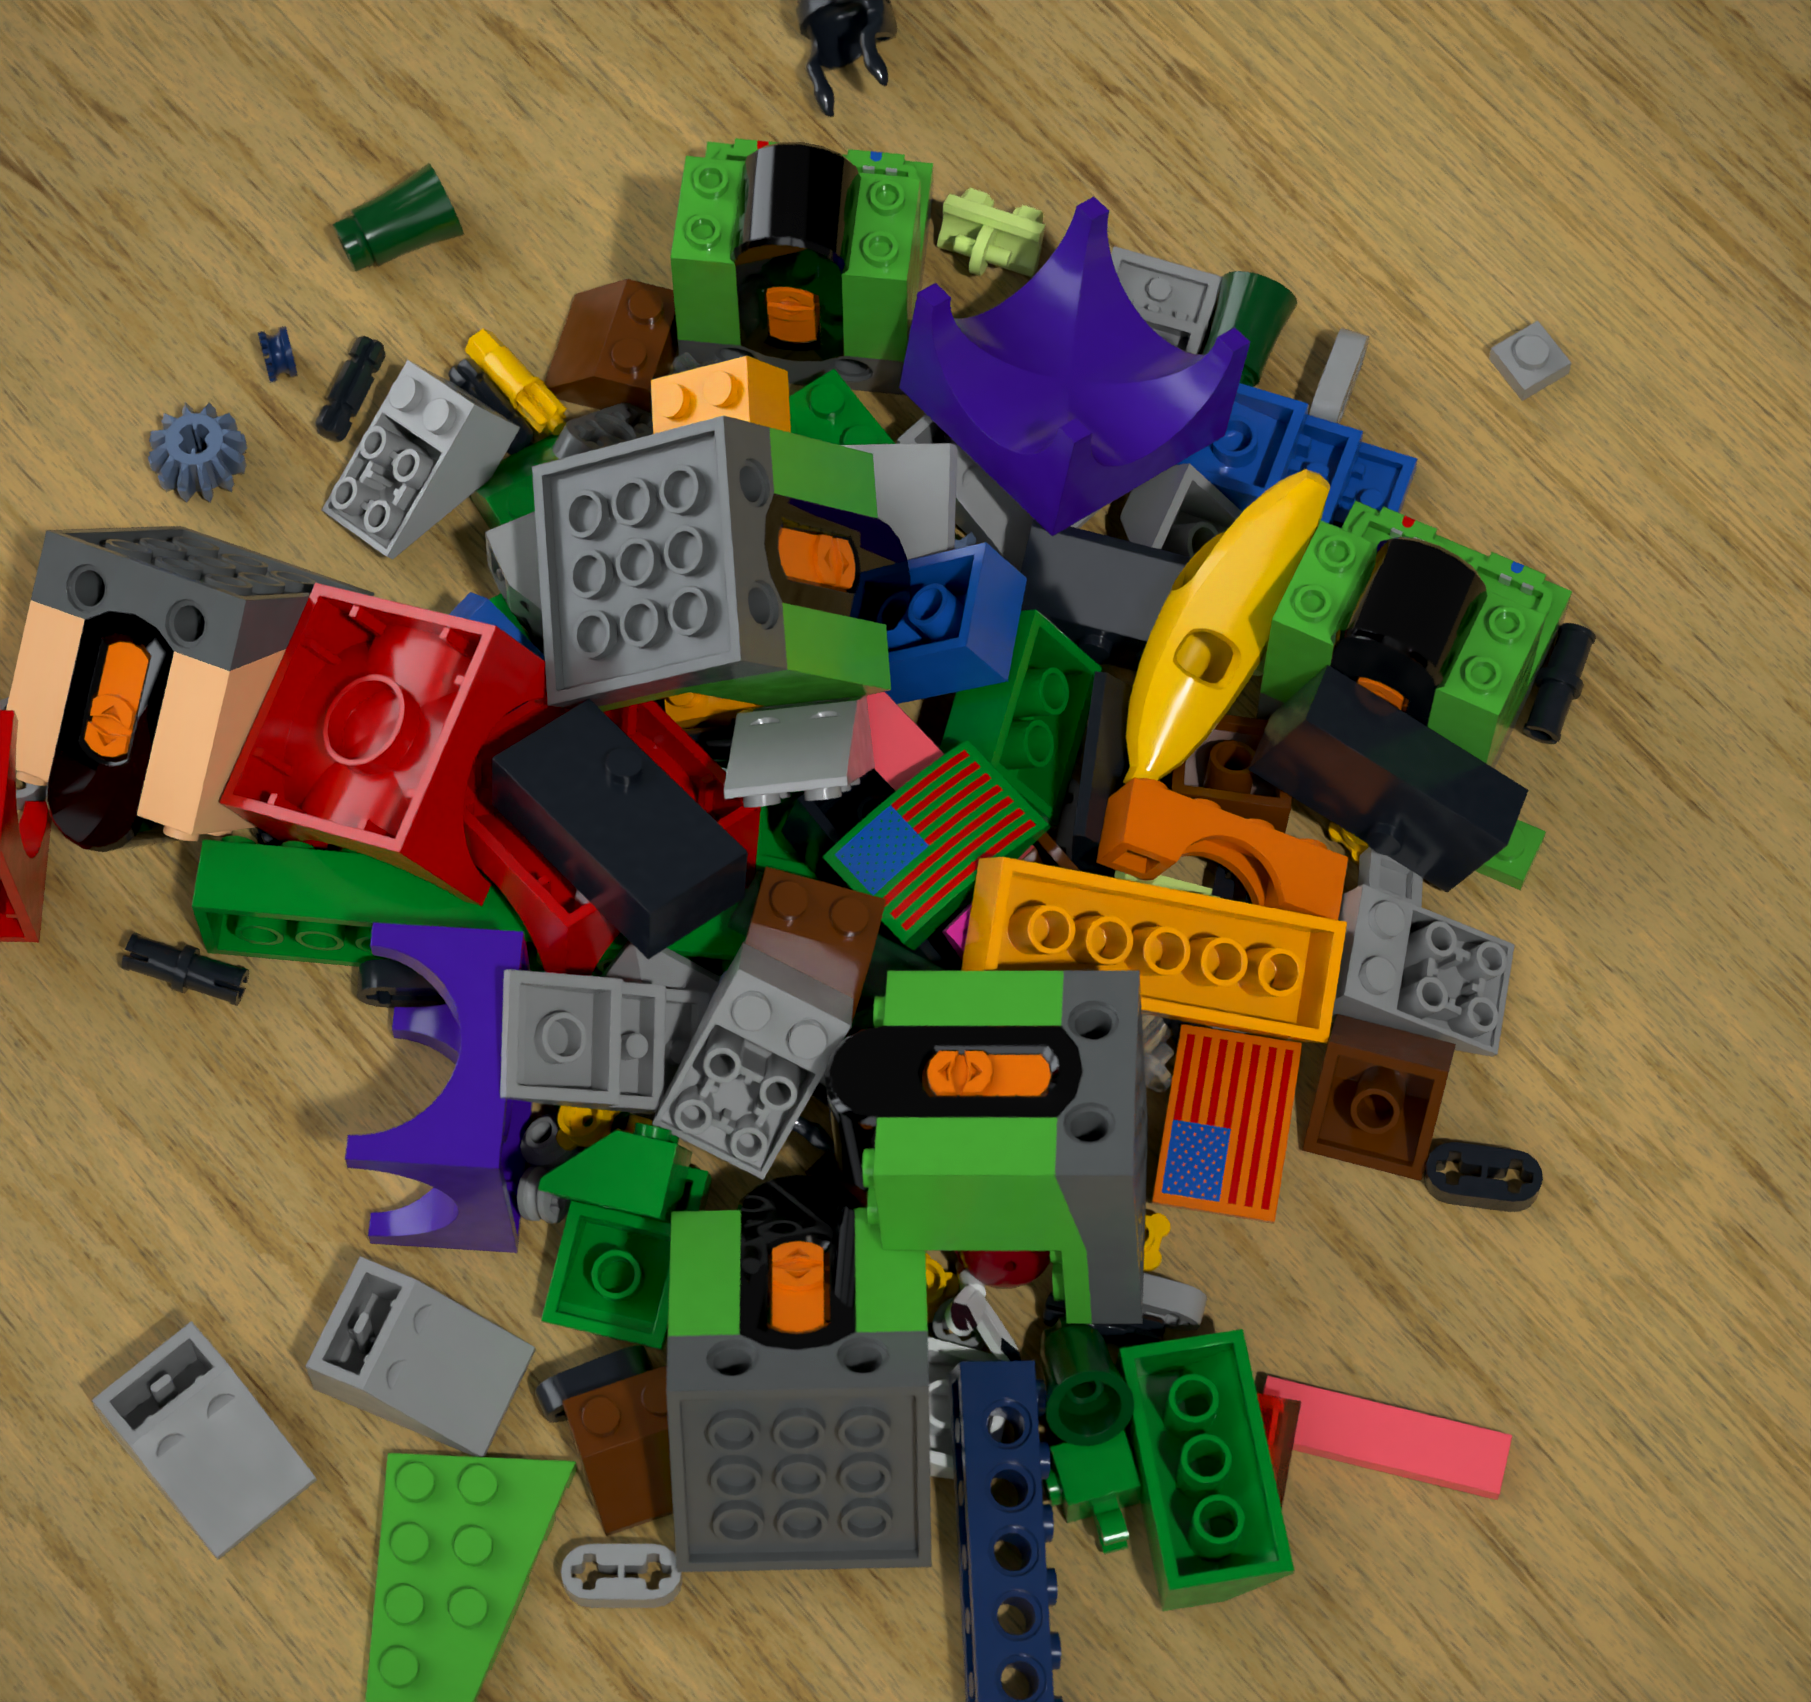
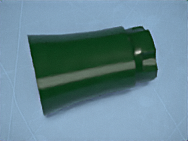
M430 163L378 197L351 209L352 215L345 216V219L333 224L335 233L355 272L367 266L370 267L375 262L379 267L399 256L430 244L464 235L451 201Z
M1232 271L1224 274L1221 280L1216 313L1202 355L1209 353L1218 336L1235 327L1250 341L1239 383L1251 387L1258 385L1278 337L1297 307L1295 295L1284 285L1260 274L1246 271Z
M1066 1316L1060 1317L1054 1326L1043 1331L1040 1339V1364L1046 1384V1417L1048 1424L1060 1439L1070 1444L1092 1446L1107 1442L1121 1433L1128 1425L1134 1410L1132 1392L1118 1373L1110 1357L1107 1344L1098 1330L1093 1329L1088 1324H1067Z

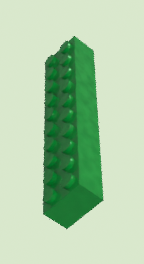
M225 836L220 841L206 839L202 841L192 909L207 953L359 967L365 961L390 959L372 955L370 942L372 925L375 922L523 931L531 971L545 972L536 946L516 910L497 885L477 866L476 868L480 874L491 883L482 906L465 902L416 875L347 848L341 849L340 852L316 850L312 845L299 841H287L280 846L261 845L241 836ZM745 888L744 899L667 948L721 977L728 970L739 948L745 941L758 889ZM622 933L607 948L591 976L600 977L628 939Z

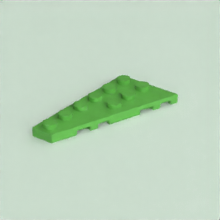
M388 1453L365 1702H478L477 1697L489 1669L492 1670L523 1598L538 1554L544 1541L548 1539L556 1520V1512L566 1489H569L577 1471L576 1461Z

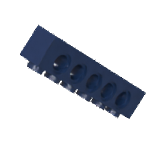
M1035 1360L959 1362L948 1375L966 1702H1064L1062 1696H1054L1053 1670H1059L1061 1665V1641L1058 1631H1050L1049 1606H1055L1057 1602L1058 1584L1055 1568H1047L1045 1543L1052 1542L1054 1517L1052 1506L1050 1504H1043L1042 1479H1048L1050 1473L1049 1446L1047 1441H1039L1038 1417H1044L1046 1412L1045 1382L1043 1379H1036ZM1001 1416L1007 1419L1015 1431L1014 1442L1003 1444L994 1440L988 1432V1417ZM992 1479H1006L1016 1487L1018 1492L1017 1506L1005 1507L996 1502L991 1494ZM996 1542H1010L1018 1548L1022 1557L1020 1570H1006L998 1564L994 1555ZM1000 1605H1012L1022 1612L1026 1623L1025 1631L1022 1635L1009 1634L1000 1626L998 1621ZM1004 1669H1016L1025 1675L1029 1683V1693L1026 1699H1014L1004 1691L1001 1684V1676Z

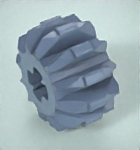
M185 402L182 409L183 416L175 418L164 413L162 419L164 430L151 431L149 441L152 451L149 452L150 455L148 456L151 470L155 474H159L160 486L166 492L178 488L180 498L186 503L196 491L202 492L204 499L211 503L214 488L221 487L232 492L234 486L232 475L245 474L246 461L243 455L247 449L245 435L241 434V431H237L236 421L230 413L218 416L216 408L210 402L200 413H194L193 408Z

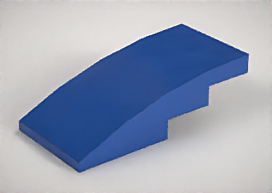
M1239 383L1225 436L1176 465L1190 463L1242 512L1280 480L1305 469L1317 472L1330 484V491L1321 520L1342 528L1355 501L1379 511L1384 506L1400 513L1417 469L1418 458L1362 442L1363 431L1308 415V403Z

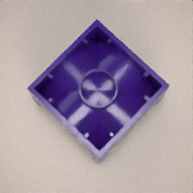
M1095 197L1076 206L1073 219L1065 236L1043 267L1021 289L994 308L973 317L956 319L953 318L951 311V297L938 284L934 283L917 293L899 386L921 410L1051 536L1058 534L1224 437L1250 346V341L1235 327L1218 336L1214 346L1206 355L1183 351L1158 335L1133 306L1119 280L1108 242L1109 210Z
M373 922L370 942L372 955L387 957L411 967L430 982L446 1002L444 1005L428 1007H394L392 1024L394 1038L410 1040L431 1047L450 1059L456 1066L442 1093L429 1107L413 1119L400 1126L378 1133L348 1135L345 1155L348 1168L399 1175L433 1187L423 1197L408 1206L387 1212H371L368 1232L370 1244L518 1253L521 1214L518 1209L517 1190L520 1178L527 1165V1161L521 1153V1141L525 1131L531 1125L533 1102L500 1098L504 971H531L524 932Z

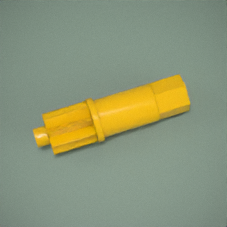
M483 328L471 336L465 352L505 394L515 410L539 434L544 431L548 435L551 431L554 435H559L566 424L563 419L567 418L564 415L567 408L545 386L543 380L535 377L493 332Z

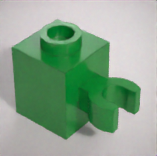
M1123 1430L1113 1439L1098 1445L1079 1446L1066 1442L1051 1446L1048 1479H1042L1049 1504L1052 1507L1062 1506L1066 1523L1093 1516L1097 1536L1104 1555L1128 1549L1127 1540L1129 1539V1534L1120 1509L1139 1504L1141 1483L1125 1431Z

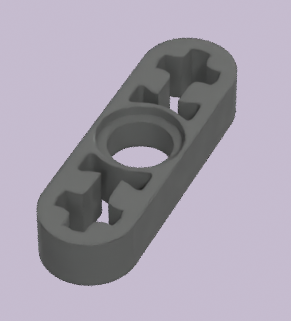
M620 403L569 420L553 445V452L558 459L652 435V413L630 403Z

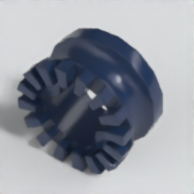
M286 326L279 327L278 333L275 335H268L265 331L258 332L263 356L269 355V358L264 360L270 383L277 381V377L282 373L289 374L291 378L298 376Z

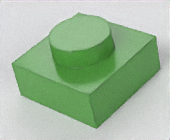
M1517 819L1508 846L1479 867L1476 872L1521 891L1542 846L1546 831Z

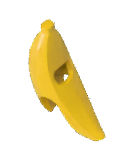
M1305 469L1280 480L1267 489L1241 513L1227 531L1216 535L1205 543L1176 578L1148 638L1130 695L1126 728L1130 768L1123 783H1128L1134 777L1158 781L1181 766L1208 738L1248 683L1267 651L1272 618L1322 519L1326 499L1330 491V484L1319 473Z

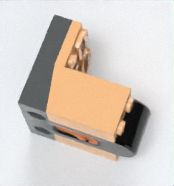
M183 526L46 530L6 710H14L18 719L16 778L25 783L46 786V803L52 821L66 839L85 850L111 852L164 845L179 840L198 841L200 834L225 837L232 836L233 830L257 827L220 804L219 801L314 584L319 583L373 597L374 593Z

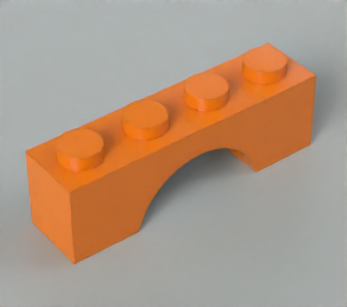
M1134 777L1108 798L1096 863L1142 880H1154L1174 865L1180 857H1205L1220 863L1237 876L1255 905L1328 919H1339L1348 857L1328 850L1324 843L1308 838L1299 839L1277 831L1272 824L1261 819H1245L1222 810L1220 805L1211 800L1192 799L1168 790L1164 783L1154 779H1138Z

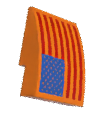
M1181 1024L1152 1204L1271 1224L1275 1223L1302 1043Z

